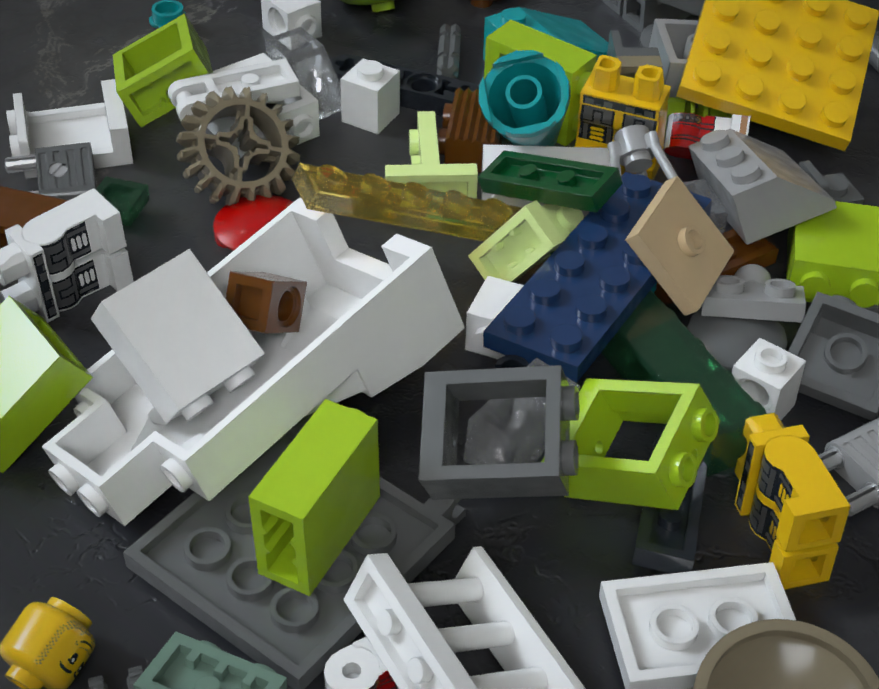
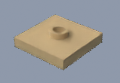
M678 176L664 182L625 239L684 316L697 312L734 253V249Z

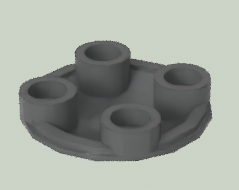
M702 309L692 315L687 326L688 340L694 349L693 360L698 366L707 370L720 367L732 371L733 365L759 338L784 350L788 343L785 329L778 321L701 316Z

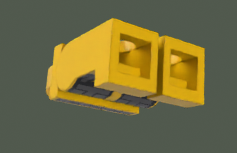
M607 55L599 56L580 92L579 122L575 147L608 148L607 144L614 141V135L618 130L630 125H645L649 128V131H657L659 142L663 149L668 111L667 101L670 96L671 86L664 85L662 67L648 64L639 66L635 78L620 75L622 62L618 58ZM655 156L652 159V166L646 170L647 176L651 180H654L660 167ZM620 165L622 176L627 171L624 166Z
M775 413L749 417L745 420L743 435L747 440L746 452L737 459L735 468L739 484L734 504L740 516L750 515L749 525L756 536L766 541L771 550L769 562H774L784 590L829 581L839 548L837 542L841 541L851 505L815 449L808 443L810 436L803 424L785 428Z

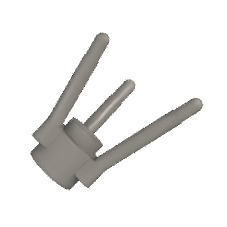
M645 125L624 127L615 133L614 141L607 144L610 167L619 168V172L620 165H622L627 172L648 177L646 170L652 166V159L655 156L668 180L678 176L660 145L657 131H649V128Z

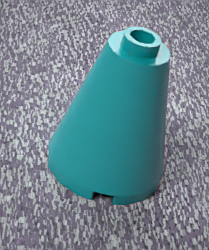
M535 50L514 51L498 58L492 64L493 68L485 79L484 77L482 78L479 85V104L485 120L513 145L554 146L571 97L570 83L563 67L557 61L555 63L551 59L544 57L543 53Z

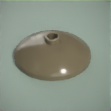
M769 619L740 626L722 637L703 659L697 672L693 689H879V678L864 657L837 635L813 624L801 621Z

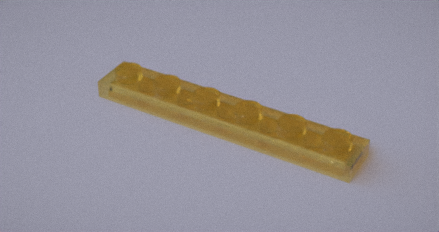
M299 163L292 178L307 209L479 241L488 239L522 209L521 207L507 205L495 198L482 200L468 197L456 190L442 192L428 189L416 182L403 184L388 181L372 173H366L363 176L343 172L339 168L328 164L318 167Z

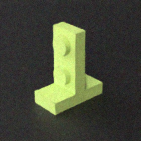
M417 111V129H409L411 165H385L386 213L476 211L477 163L440 164L435 111Z
M535 200L525 205L470 253L468 257L484 280L487 276L515 282L530 269L545 262L584 219V215L579 209L551 204L541 206Z

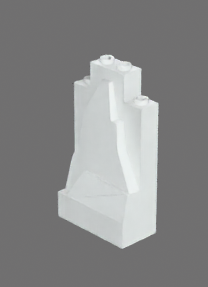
M299 197L207 272L225 299L230 271L266 272L306 281L307 287L299 332L265 334L249 330L265 353L251 367L256 375L231 393L223 386L209 395L214 403L191 420L187 421L181 414L167 424L112 349L87 369L93 378L74 397L78 402V405L73 408L77 418L42 446L54 464L48 470L49 474L69 496L77 492L82 502L96 516L101 517L106 512L124 526L172 485L181 492H185L190 488L210 501L303 417L314 413L325 399L337 403L360 392L367 394L369 397L375 396L424 366L465 328L432 247L395 234L381 246L389 264L348 247L331 208Z

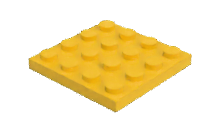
M704 0L676 97L731 115L751 116L750 121L845 151L852 138L879 10L848 0Z

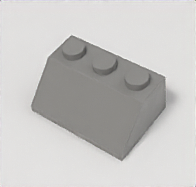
M733 129L709 132L699 142L688 146L702 192L707 198L712 199V204L747 245L837 208L835 200L783 150Z

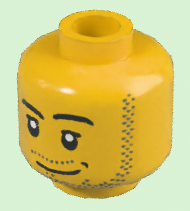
M51 597L47 603L32 602L28 604L0 643V655L11 666L5 677L21 689H42V687L47 689H67L94 650L95 640L89 631L93 624L92 621L80 610L55 597Z

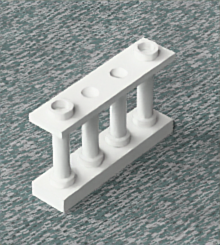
M482 546L471 549L455 579L407 583L388 553L367 554L343 599L399 689H586ZM459 604L472 625L438 629L424 607ZM489 648L504 671L469 676L454 653Z

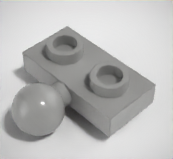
M747 264L739 268L734 276L721 275L718 277L702 304L701 316L802 323L806 309L804 286H796L794 282L786 279H771L769 272L764 267L757 264Z

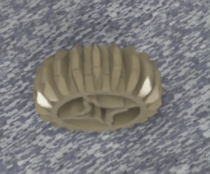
M232 86L226 87L223 90L222 97L215 91L209 92L205 97L206 104L196 101L191 107L193 115H185L181 121V125L187 131L180 132L176 138L177 143L187 147L179 151L177 160L191 162V165L183 172L184 178L189 179L197 176L200 180L194 187L195 193L199 194L207 187L212 191L209 196L210 204H216L222 196H225L226 205L237 204L242 197L255 201L256 195L269 198L272 197V193L281 195L286 190L284 181H291L296 175V172L290 165H295L300 160V154L291 150V148L299 143L300 137L287 135L286 133L294 125L293 119L281 121L278 118V115L283 110L282 105L277 104L272 109L266 106L268 101L267 93H262L256 101L252 100L250 87L243 88L239 97H237ZM223 117H235V123L230 127V132L218 131L215 135L206 134L208 124L214 120ZM253 124L263 132L267 140L261 139L256 135ZM237 138L240 143V150L246 152L241 158L238 155V148L232 145ZM208 156L217 158L222 162L225 175L216 169ZM270 163L265 177L255 181H242L243 174L248 170V164Z

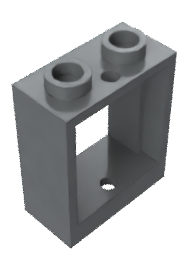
M561 365L425 372L418 481L432 500L569 496V476L578 475L579 470L577 441L570 440V421H577L580 412L577 386H569ZM546 397L544 462L456 465L460 401Z

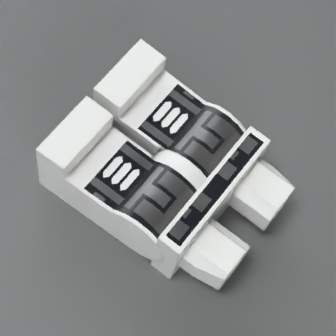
M94 188L33 218L23 228L17 224L5 230L8 245L0 249V283L5 286L17 279L19 283L0 292H2L5 299L11 296L32 311L37 312L47 323L60 317V311L72 309L79 304L83 297L111 285L118 292L134 282L128 251L124 248L127 245L120 212Z

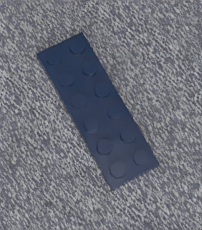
M625 172L621 176L623 184L597 213L589 212L565 241L560 244L483 331V347L503 355L521 356L526 359L529 365L534 367L561 365L566 378L577 383L657 282L625 239L663 183L651 180L641 174ZM690 191L706 214L710 216L712 199Z

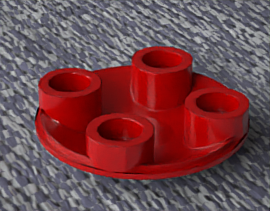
M256 195L255 201L242 197L237 204L225 205L217 213L213 222L216 244L234 251L293 202L272 195L271 198Z

